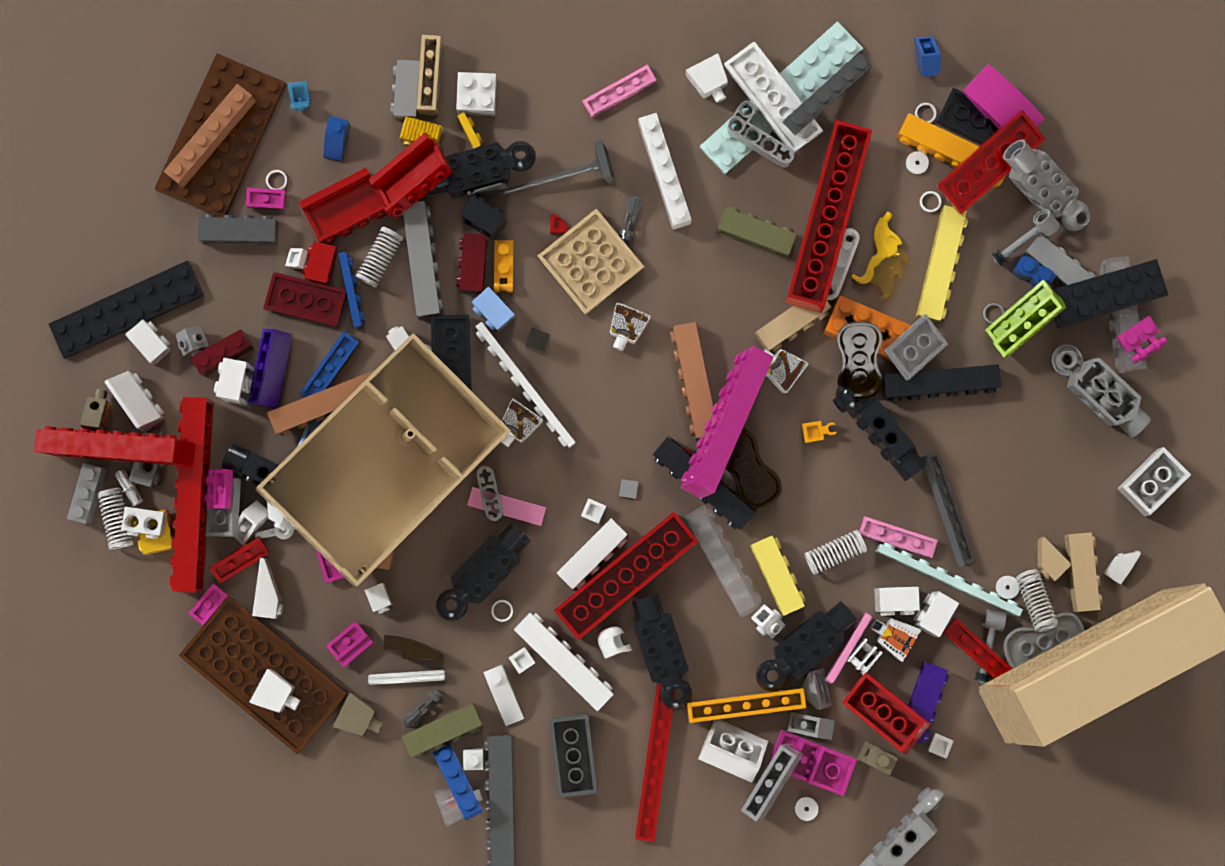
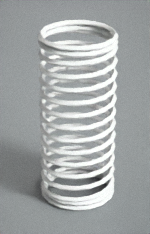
M386 227L381 228V233L378 234L379 237H376L377 241H374L375 245H372L373 248L370 249L371 252H368L369 256H366L367 260H364V263H362L363 267H359L361 271H357L358 273H356L355 275L356 278H358L362 282L375 288H377L378 284L373 280L363 276L362 274H365L378 282H380V280L368 274L364 270L369 271L380 278H382V276L371 271L365 266H368L381 274H384V272L371 266L367 262L372 263L385 271L386 268L374 263L369 258L376 260L377 262L386 267H388L386 263L376 259L372 255H375L388 263H390V261L382 256H379L372 250L379 252L380 254L384 255L389 259H392L391 256L379 251L375 247H378L393 256L394 253L379 246L377 243L384 245L385 247L394 252L397 251L394 248L382 243L380 240L387 242L393 247L399 248L397 245L384 239L380 235L387 237L388 239L397 244H401L399 241H402L403 239L401 235Z
M121 488L108 489L97 493V497L100 499L98 503L101 504L99 507L102 508L101 512H104L102 516H105L102 519L105 521L103 524L106 525L104 528L107 529L105 532L109 533L106 537H110L107 539L110 550L134 544L132 540L114 543L131 539L132 536L110 540L119 536H125L127 533L109 536L125 531H109L121 528L122 525L108 527L122 523L123 520L107 523L112 520L122 519L123 516L110 519L105 518L124 514V511L104 515L109 512L125 509V507L104 510L110 507L121 506L125 503L103 506L108 503L123 501V498L102 502L107 499L123 496V494H118L122 492Z
M854 530L852 533L849 532L848 535L845 534V538L841 536V539L837 538V541L833 540V543L829 542V545L825 543V546L821 545V548L817 547V550L813 549V552L811 550L806 552L805 558L814 575L819 574L812 555L820 571L823 572L815 552L819 556L824 569L827 570L819 550L823 554L828 568H831L823 548L832 566H835L827 546L836 564L838 565L839 563L832 551L831 545L835 549L839 561L843 562L835 543L844 561H846L839 541L843 546L846 556L850 559L843 539L853 558L854 554L847 538L856 556H858V552L851 540V536L860 554L867 552L865 542L859 531Z
M1034 569L1019 574L1016 577V581L1019 583L1018 586L1020 587L1021 594L1023 595L1022 598L1026 603L1025 606L1029 611L1028 614L1032 619L1031 622L1035 631L1044 632L1055 628L1059 622L1055 618V611L1052 610V603L1049 602V595L1046 594V587L1043 586L1044 583H1042L1043 579H1041L1040 571ZM1036 573L1035 575L1020 579L1028 574ZM1037 580H1041V581H1039V582H1037V583H1034V584H1032V585L1024 586V585H1026V584H1028V583H1031V582H1034V581H1037ZM1038 584H1042V585L1039 586V587L1026 590L1027 588H1030V587H1032V586H1035V585H1038ZM1043 588L1042 590L1037 591L1035 593L1027 594L1033 590ZM1045 592L1044 594H1041L1039 596L1029 598L1032 595ZM1046 596V597L1043 598V599L1030 602V601H1032V600H1034V599H1036V598ZM1048 600L1042 604L1032 606L1040 601ZM1049 604V605L1046 606V607L1033 610V609H1035V608H1037V607H1039V606ZM1051 608L1045 612L1035 614L1036 612H1039L1041 610ZM1052 612V613L1049 614V615L1036 618V617H1038V616H1040V615H1042V614ZM1054 616V617H1052V618H1050V619H1048V620L1040 621V620H1042V619H1044V618Z

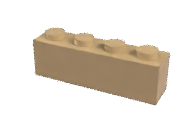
M422 35L417 111L419 115L438 116L443 45L441 36Z
M826 301L822 313L792 306L756 331L754 335L764 349L772 350L774 353L783 347L781 343L786 340L790 342L798 336L797 332L801 329L806 331L814 325V320L817 318L822 320L828 316L831 306Z
M1092 532L1064 535L1067 560L1072 564L1068 568L1073 612L1101 610L1100 606H1102L1103 601L1101 594L1098 592L1100 577L1096 574L1098 559L1097 556H1094V548L1096 547L1095 537L1092 536Z

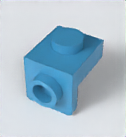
M307 80L288 83L291 109L296 108V111L306 110L311 104Z

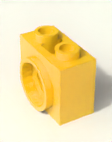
M164 509L159 511L168 513L164 536L153 539L146 538L145 533H139L138 547L143 554L149 555L172 549L171 543L172 537H175V529H173L170 510ZM135 517L136 521L134 522V527H136L139 523L137 517ZM152 520L150 523V528L152 530H155L158 526V522L156 520Z

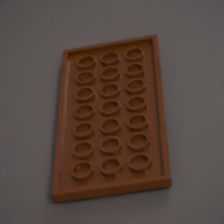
M216 53L154 189L207 213L216 215L219 218H224V215L228 214L285 89L286 82ZM236 84L240 85L253 96L256 102L185 187L182 188L164 170Z
M230 595L227 596L178 655L297 755L348 694L257 617L252 616L251 612ZM267 669L274 670L295 687L292 696L301 700L295 711L285 706L284 710L279 713L250 703Z

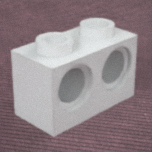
M125 507L121 530L127 531L126 535L138 536L139 533H145L146 538L158 539V535L164 536L168 513ZM133 517H137L139 520L136 527L131 525ZM152 520H156L158 522V526L155 530H152L150 528V523Z

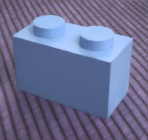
M489 287L472 301L473 311L479 317L483 315L487 321L485 323L492 331L496 329L500 332L515 318V314Z

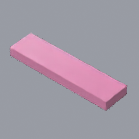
M647 64L582 100L591 118L653 85L657 82V79Z
M472 487L467 506L485 510L480 489ZM489 491L484 492V496L487 499H493L496 494ZM499 494L503 516L542 526L546 507ZM498 500L492 503L486 502L487 506L491 505L492 513H500V510H496L494 504H498Z
M866 516L863 517L859 530L861 536L882 543H888L894 547L931 559L938 542L936 539Z
M867 613L861 616L824 681L829 684L834 683L872 616Z

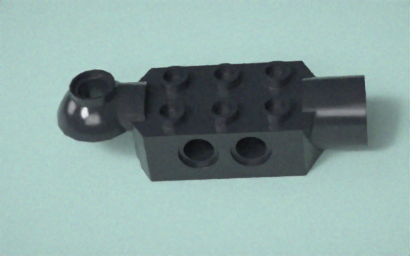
M516 141L506 149L496 142L445 156L453 172L428 192V195L433 196L448 192L453 198L468 195V191L473 193L476 189L497 183L508 184L511 169L518 172L530 169L535 163L536 152L529 143ZM522 151L526 155L524 158L518 159L515 157L517 152Z
M841 385L838 386L836 397L833 399L836 407L842 413L847 411L852 419H857V426L869 434V441L881 449V456L886 461L889 460L891 462V465L904 481L910 479L926 466L925 462L918 455L913 442L877 398L873 397L858 407L857 403L859 401L855 394L849 388L844 389ZM874 421L879 422L880 429L874 426ZM886 436L891 437L892 444L886 441Z
M235 443L231 445L222 462V468L233 470L234 474L242 478L245 477L246 480L257 485L266 479L264 478L265 471L269 470L270 475L279 466Z
M512 522L498 537L490 535L451 577L453 589L445 590L437 598L436 609L438 614L445 620L456 621L465 615L469 602L481 604L520 563L518 554L531 540ZM451 599L455 600L457 604L456 608L452 611L448 610L446 606L447 602Z
M657 593L632 602L638 619L634 629L651 681L662 684L660 695L663 704L672 710H682L687 707V703L691 702L693 696L689 683L682 678L689 668L670 613H664ZM674 689H680L682 692V697L679 700H674L671 697V692Z
M841 601L826 613L817 611L773 647L775 660H766L757 668L756 681L758 685L765 691L775 692L784 687L789 675L800 679L845 642L843 634L858 622L855 616ZM771 670L777 673L775 681H769L767 678V673Z

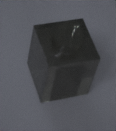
M531 328L525 347L544 355L551 338L550 334Z

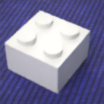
M458 72L457 114L465 113L468 116L496 117V74Z
M919 587L874 589L875 612H881V616L895 615V611H900V615L915 614V610H920Z
M936 591L927 594L923 601L925 604L924 608L921 611L918 610L913 620H915L914 626L933 637H940L959 603Z

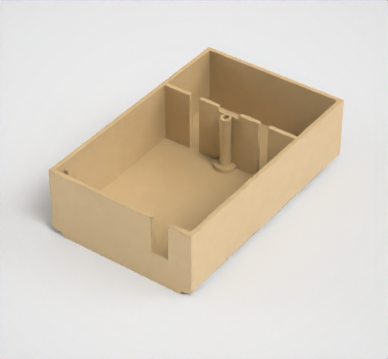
M413 333L256 487V491L353 586H358L511 430Z
M1205 583L1163 589L981 685L979 693L1005 743L1011 744L1014 742L1020 745L1044 747L1224 651L1225 613L1213 590L1210 587H1206Z

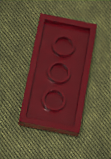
M273 272L263 309L338 328L347 292L345 289Z

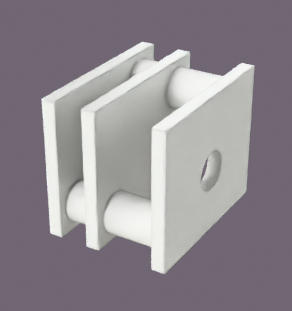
M863 638L846 661L851 662L856 667V670H860L861 675H864L883 653L876 651V646L871 647L866 642V638ZM862 647L867 653L863 656V660L859 661L855 655ZM870 656H872V658L870 659V661H869L866 665H864V663L867 661V659H868Z

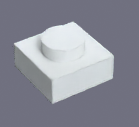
M290 248L285 266L290 269H303L308 251L300 248Z
M588 498L581 516L599 524L606 506Z
M525 647L509 657V660L519 674L535 664V661Z
M934 733L927 751L947 759L953 740Z

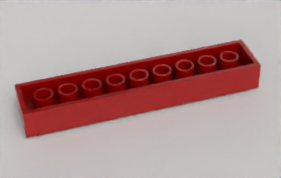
M836 120L834 123L785 303L820 313L825 308L872 129Z
M183 397V402L179 404L182 420L178 423V431L181 432V437L187 438V442L194 443L191 467L176 465V470L179 473L178 479L175 480V490H177V498L174 499L176 517L173 518L175 537H172L171 543L172 549H174V556L171 557L170 566L173 568V576H170L169 586L173 592L203 593L207 516L204 495L207 492L205 477L208 475L211 463L214 402L205 397Z

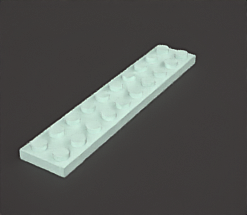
M837 21L786 67L780 75L803 103L859 54L863 47ZM748 108L741 110L744 115L752 113ZM756 108L750 123L770 135L774 130ZM730 119L700 145V149L725 175L752 151V149L728 134L727 128ZM733 124L731 126L732 129L735 131L741 130V126L739 124ZM755 134L747 136L751 141L758 139Z

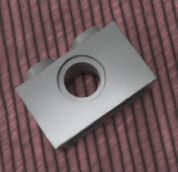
M134 462L128 481L155 488L161 480V467L165 465L153 464V469L147 472L145 469L147 463Z

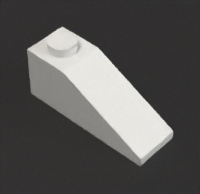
M260 558L252 616L279 619V615L283 613V604H281V598L268 559Z
M500 665L485 671V678L505 725L508 726L524 719L504 666Z

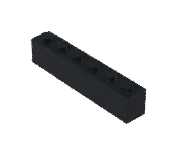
M999 364L919 371L910 380H905L901 373L882 376L884 400L889 399L890 402H899L901 398L907 397L909 401L919 400L920 396L934 399L939 398L940 394H946L947 397L958 396V393L965 392L966 395H975L977 391H985V394L996 393V389L1001 388Z
M670 436L652 454L656 457L654 460L663 467L665 465L670 469L669 473L675 479H682L683 474L690 467L689 460L692 455ZM722 480L719 481L714 494L699 498L704 504L707 505L709 503L714 507L712 510L718 516L726 517L728 519L727 523L735 530L737 528L741 530L757 512Z

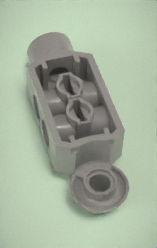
M1018 140L1006 149L1003 159L1011 167L1010 180L1039 211L1048 209L1055 218L1061 216L1062 224L1069 231L1081 230L1089 223V208L1084 202L1077 200L1079 189L1046 152L1032 149L1024 140Z
M1069 344L1060 345L1055 349L1051 359L1054 369L1061 375L1069 377L1067 388L1108 427L1119 425L1133 438L1149 424L1151 418L1139 408L1141 396L1103 360L1095 358L1084 362L1078 348ZM1063 356L1068 357V359H1069V364H1068V365H1065V364L1063 363V361H1062Z
M929 787L924 789L916 798L919 803L912 809L913 813L911 815L909 813L906 814L900 821L902 824L897 829L895 827L887 833L888 838L884 842H878L873 848L874 852L859 866H904L936 833L937 828L935 824L925 814L927 812L931 814L943 803L941 798L945 793L938 789L931 790ZM912 831V836L906 839V834ZM898 845V850L892 853V848Z

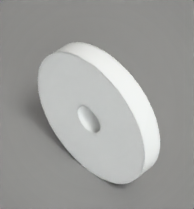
M916 151L911 153L906 159V167L913 174H922L928 168L929 160L924 153Z
M1003 576L996 583V592L1004 599L1014 598L1019 592V583L1014 577Z
M810 797L800 798L795 804V813L801 820L810 821L817 816L818 805Z

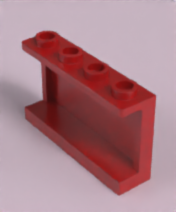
M424 133L373 175L369 181L372 186L379 190L387 206L384 208L385 212L396 219L453 171L436 139Z
M367 168L299 201L320 243L330 245L336 241L335 238L341 235L342 237L348 236L353 232V229L357 227L363 228L372 219H381L386 216L384 208L387 206L378 189L371 185L369 181L371 175Z

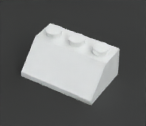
M126 371L106 380L105 384L137 429L148 432L165 420L162 416L164 411L158 404L155 405L151 400L153 396L147 388L143 389L141 386L142 380L137 373L133 374Z
M717 719L711 725L698 759L752 783L760 769L768 741Z

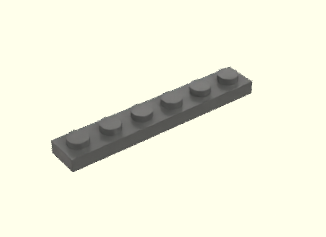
M860 53L857 54L786 117L782 123L796 136L867 73L872 65Z
M935 452L921 457L926 464L924 469L926 470L929 484L933 490L935 501L958 566L975 562L939 453Z

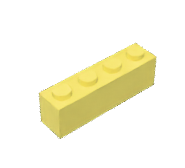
M770 536L750 545L781 615L784 616L804 607L805 597L802 591L798 592L795 586L798 582L794 574H790L787 569L790 565L786 556H782L779 551L781 549L779 540Z

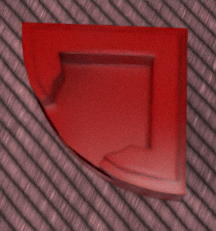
M551 214L550 234H565L568 232V226L565 221L558 215Z

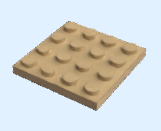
M597 209L537 256L585 315L644 269L643 264Z

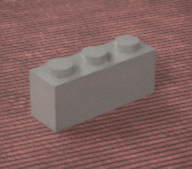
M397 60V66H393V77H396V82L392 84V95L395 96L394 102H391L390 113L393 114L395 120H405L406 116L418 119L417 95L420 61Z
M86 463L82 464L67 519L92 525L99 500L97 493L102 490L107 469Z

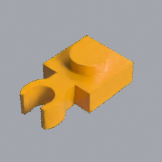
M821 421L801 424L804 443L824 440L823 434L832 436L837 433L828 430L829 426L835 425L833 422L828 423L826 426H822Z

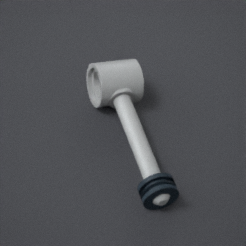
M1043 209L1036 213L1033 218L1036 226L1002 252L997 250L995 255L993 253L994 261L1002 266L1004 261L1005 263L1007 262L1006 257L1041 232L1044 236L1054 234L1060 225L1048 209Z
M986 609L985 624L983 623L982 627L988 629L986 645L993 650L996 631L1003 632L1006 613ZM981 668L980 673L976 672L977 678L975 680L985 683L989 682V677L991 676Z

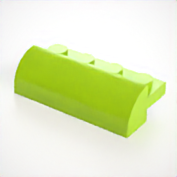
M1042 280L985 330L994 341L993 344L1004 358H1008L1062 312L1066 305L1061 297L1056 295L1050 285L1045 280Z

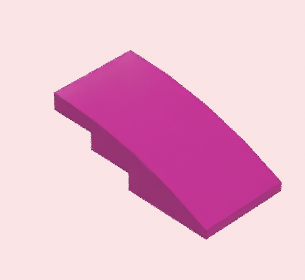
M987 64L962 91L986 119H990L998 129L1020 110L1027 114L1036 127L1045 119L1029 100L990 64Z
M780 730L768 765L780 745L788 743L803 754L791 776L844 796L857 759Z

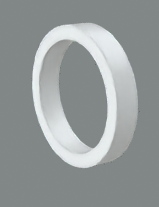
M930 103L918 105L915 110V116L918 117L917 111L920 107L929 106L933 110L934 116L927 122H933L936 117L935 107Z
M280 170L269 172L266 177L267 186L270 189H275L269 185V177L274 173H281L285 177V183L277 189L283 190L288 183L285 173Z
M927 191L920 198V206L925 212H935L941 206V197L934 191ZM927 194L935 195L939 201L938 207L933 210L926 209L922 203L923 197Z
M499 600L492 606V616L497 621H507L513 615V607L508 601ZM500 602L507 603L511 609L509 617L503 620L498 619L494 615V607Z

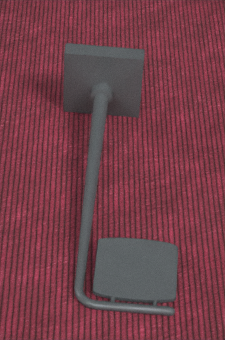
M600 140L594 142L596 160H593L590 164L508 188L505 183H497L476 189L473 193L468 191L467 194L470 197L473 195L476 198L480 196L484 199H489L593 170L595 172L600 171L608 185L616 184L607 147Z

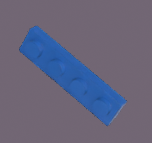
M346 252L338 253L353 325L356 330L363 329V323H366L364 312H360L359 305L362 304L360 293H356L355 290L358 282L356 276L352 275L351 268L354 267L352 256L348 257Z
M343 331L299 394L303 397H308L328 389L360 342Z
M451 744L434 751L433 755L464 820L466 821L482 813V808Z

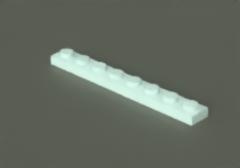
M884 543V545L879 544L875 551L1016 617L1021 615L1023 609L1018 607V603L1009 599L1007 602L1001 600V595L992 591L988 594L982 591L983 587L975 583L971 586L965 583L966 579L955 575V577L947 575V570L940 567L934 569L930 567L931 563L923 559L919 561L912 559V554L905 551L899 553L894 550V546L888 543Z

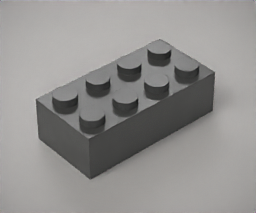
M589 714L550 718L558 797L598 793Z

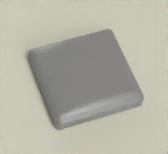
M622 479L619 496L636 499L638 482Z

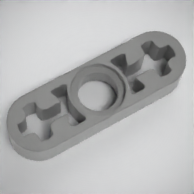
M480 467L477 471V480L485 514L489 520L498 521L503 516V509L495 475L490 467ZM483 470H486L487 473L491 472L488 480L489 483L493 481L494 485H486L482 488V484H486L483 477L480 478ZM492 488L495 490L496 494L493 499H487L484 496L486 489ZM498 500V504H494L496 510H500V513L494 518L493 515H489L492 508L491 505L487 506L486 502L492 503Z

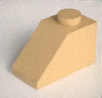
M1040 537L1038 539V568L1041 570L1040 575L1047 581H1056L1072 564L1045 537Z

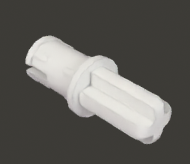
M124 469L116 472L115 476L123 488L122 492H125L132 506L134 507L136 504L138 505L144 500L135 487L136 483L133 484L132 481H128L129 476Z

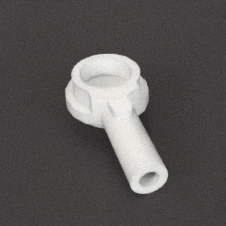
M275 527L255 532V537L259 536L263 539L277 536L280 539H288L293 535L294 530L285 528L283 531Z

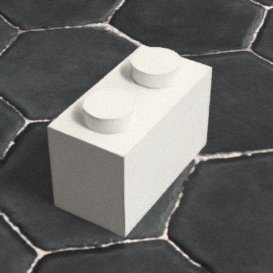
M141 320L125 335L151 364L155 365L172 351L168 347L170 343L163 335L160 337L156 333L158 329L151 321L147 323Z

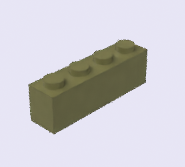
M725 207L716 231L784 258H788L797 235L793 233L794 230L788 227H777L774 222L769 220L763 222L758 220L757 216L750 213L747 215L742 214L739 209L734 207Z
M473 703L401 737L410 757L416 756L418 759L427 755L426 750L434 748V751L444 747V742L451 740L453 743L462 739V734L468 731L470 735L480 731L479 726L483 725V722Z

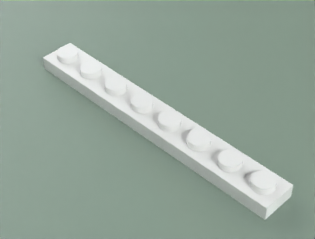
M481 322L475 326L478 330L476 335L482 342L486 340L489 344L487 349L493 357L497 355L500 358V366L505 372L510 371L513 375L511 380L517 387L521 385L524 389L522 394L528 402L532 400L535 403V411L540 417L545 416L548 420L546 425L552 432L556 430L559 434L557 439L563 447L566 445L569 448L573 447L576 444L484 324Z

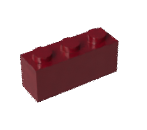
M464 233L463 238H460L459 250H462V257L458 258V268L461 269V275L457 276L456 287H460L461 293L481 294L484 291L488 241L486 234Z
M240 329L190 358L199 374L205 377L218 369L220 362H223V358L235 360L253 350L254 347L246 333Z

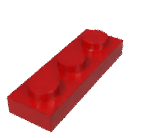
M258 536L210 565L209 569L218 582L222 583L257 562L260 558L270 554V552Z

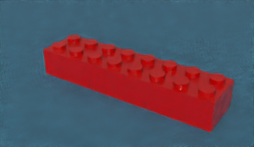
M53 426L36 429L34 452L52 456L190 467L192 466L194 443L187 442V438L175 435L160 436L159 434L151 433L143 435L137 432H130L129 434L121 431H91L90 429L82 428L75 430L68 427L60 429Z
M672 512L554 609V611L573 635L580 640L698 542L697 538L678 515Z

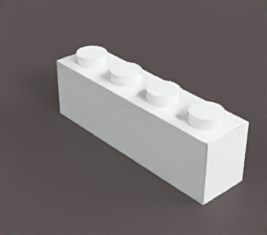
M611 518L557 574L572 589L576 587L579 590L587 582L584 578L589 573L593 576L600 569L598 564L602 560L607 562L614 555L612 551L616 547L620 549L627 542L626 537L628 535Z

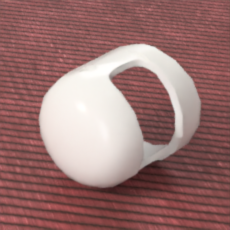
M618 626L608 627L598 634L597 641L605 659L622 652L632 651L630 644L625 646L622 643L620 636L624 632Z

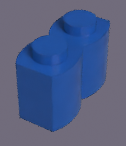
M1022 256L1012 270L1017 278L1028 281L1033 288L1042 280L1051 285L1056 277L1052 270L1039 266L1038 262L1029 256Z

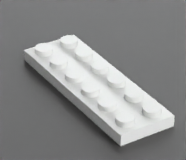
M755 41L724 63V67L777 136L794 153L823 132L815 119L796 136L782 123L802 102Z

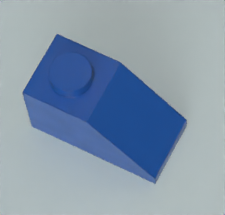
M934 37L914 38L917 65L921 76L931 77L940 74L941 53Z
M329 116L324 139V158L342 162L351 126L348 120Z

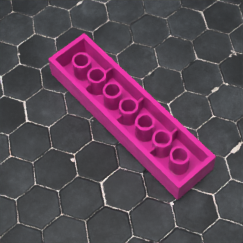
M753 346L735 356L733 361L735 365L726 376L728 381L719 392L720 399L718 403L712 408L711 413L713 415L704 426L705 433L703 437L697 442L696 447L698 449L689 460L690 467L688 471L682 476V489L699 498L715 493L772 362V355Z

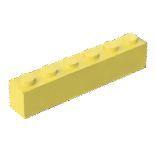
M946 205L941 209L916 314L918 319L924 314H927L934 323H939L941 319L945 318L947 308H944L945 301H949L951 290L948 288L950 282L953 283L956 272L953 271V267L959 261L960 253H957L958 246H962L964 235L961 234L962 229L966 228L968 223L967 211L963 214H958L954 207Z

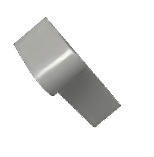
M750 101L742 102L729 121L728 134L782 168L790 166L794 158L793 150L752 125L750 122L756 111L755 105ZM748 108L752 113L744 115L741 110ZM733 124H739L741 126V130L735 131L732 129L731 126ZM755 134L758 139L751 141L747 136ZM771 144L774 149L767 151L764 145ZM788 155V158L782 160V156Z

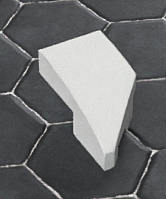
M1135 551L1127 554H1118L1104 571V574L1117 583L1122 584L1138 560L1141 552Z

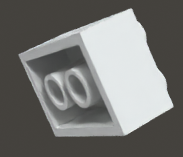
M223 358V362H220L218 367L219 381H216L214 386L216 397L227 403L249 407L248 399L255 368L247 362Z
M1162 447L1157 449L1117 489L1143 516H1148L1191 474Z

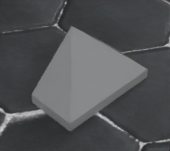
M824 668L809 671L801 687L804 688L805 699L817 710L833 706L828 683L824 681L826 677Z

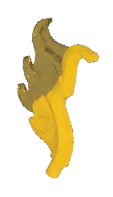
M886 212L875 226L874 242L877 254L871 257L866 273L862 277H858L855 274L851 276V279L859 284L871 283L879 286L883 291L880 299H886L892 294L894 289L893 276L895 274L898 275L899 279L902 278L900 260H904L905 264H908V255L904 250L897 247L902 244L900 238L888 227V222L893 217L890 212Z

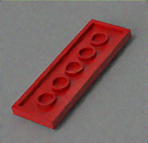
M1020 110L936 184V187L958 214H963L1011 171V167L1003 159L1004 152L1011 144L1018 140H1024L1032 149H1036L1046 140L1023 110Z

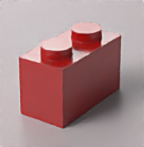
M313 241V245L309 246L307 253L309 257L308 264H305L302 274L305 275L304 278L308 281L329 285L338 254L337 247Z

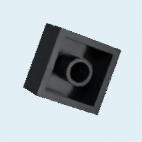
M472 195L460 213L462 222L479 233L486 234L487 238L492 241L496 240L507 223L503 214L504 211L496 206L492 208L484 198L480 196L476 198Z

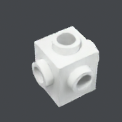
M765 604L751 617L758 625L756 630L763 636L767 634L772 639L786 626L781 621L783 616L775 609L773 611L770 610Z

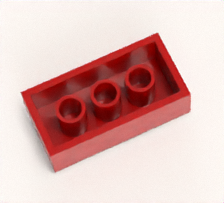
M867 672L864 673L842 701V704L904 754L911 750L931 724Z

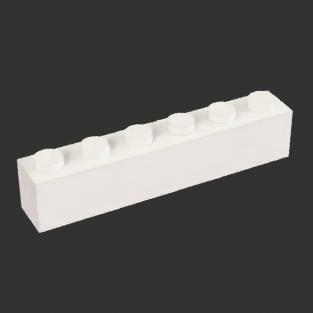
M657 113L638 118L640 132L672 229L690 225L691 216Z
M529 613L514 630L598 711L614 695L611 692L614 688L606 681L602 683L597 678L599 674L592 667L588 669L584 665L586 661L578 653L574 656L569 651L572 647L564 640L560 642L556 638L558 634L550 626L546 628L542 624L544 620L537 613L534 615Z

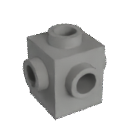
M201 325L185 328L175 335L183 356H194L208 347Z

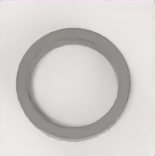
M990 303L983 310V318L988 324L993 323L985 315L986 309L989 306H997L1001 310L1002 315L1005 313L1003 307L997 303Z

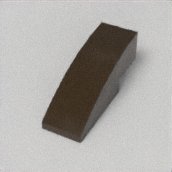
M384 635L383 651H403V659H443L441 653L422 642L401 636Z

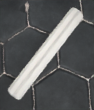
M445 671L371 674L368 676L369 685L442 681L445 680Z

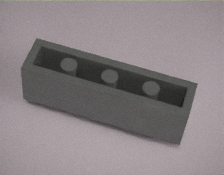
M205 215V217H199L198 240L202 244L278 245V222L272 216H262V219H257L250 215H244L243 218H235L233 215H224V218H216V215Z

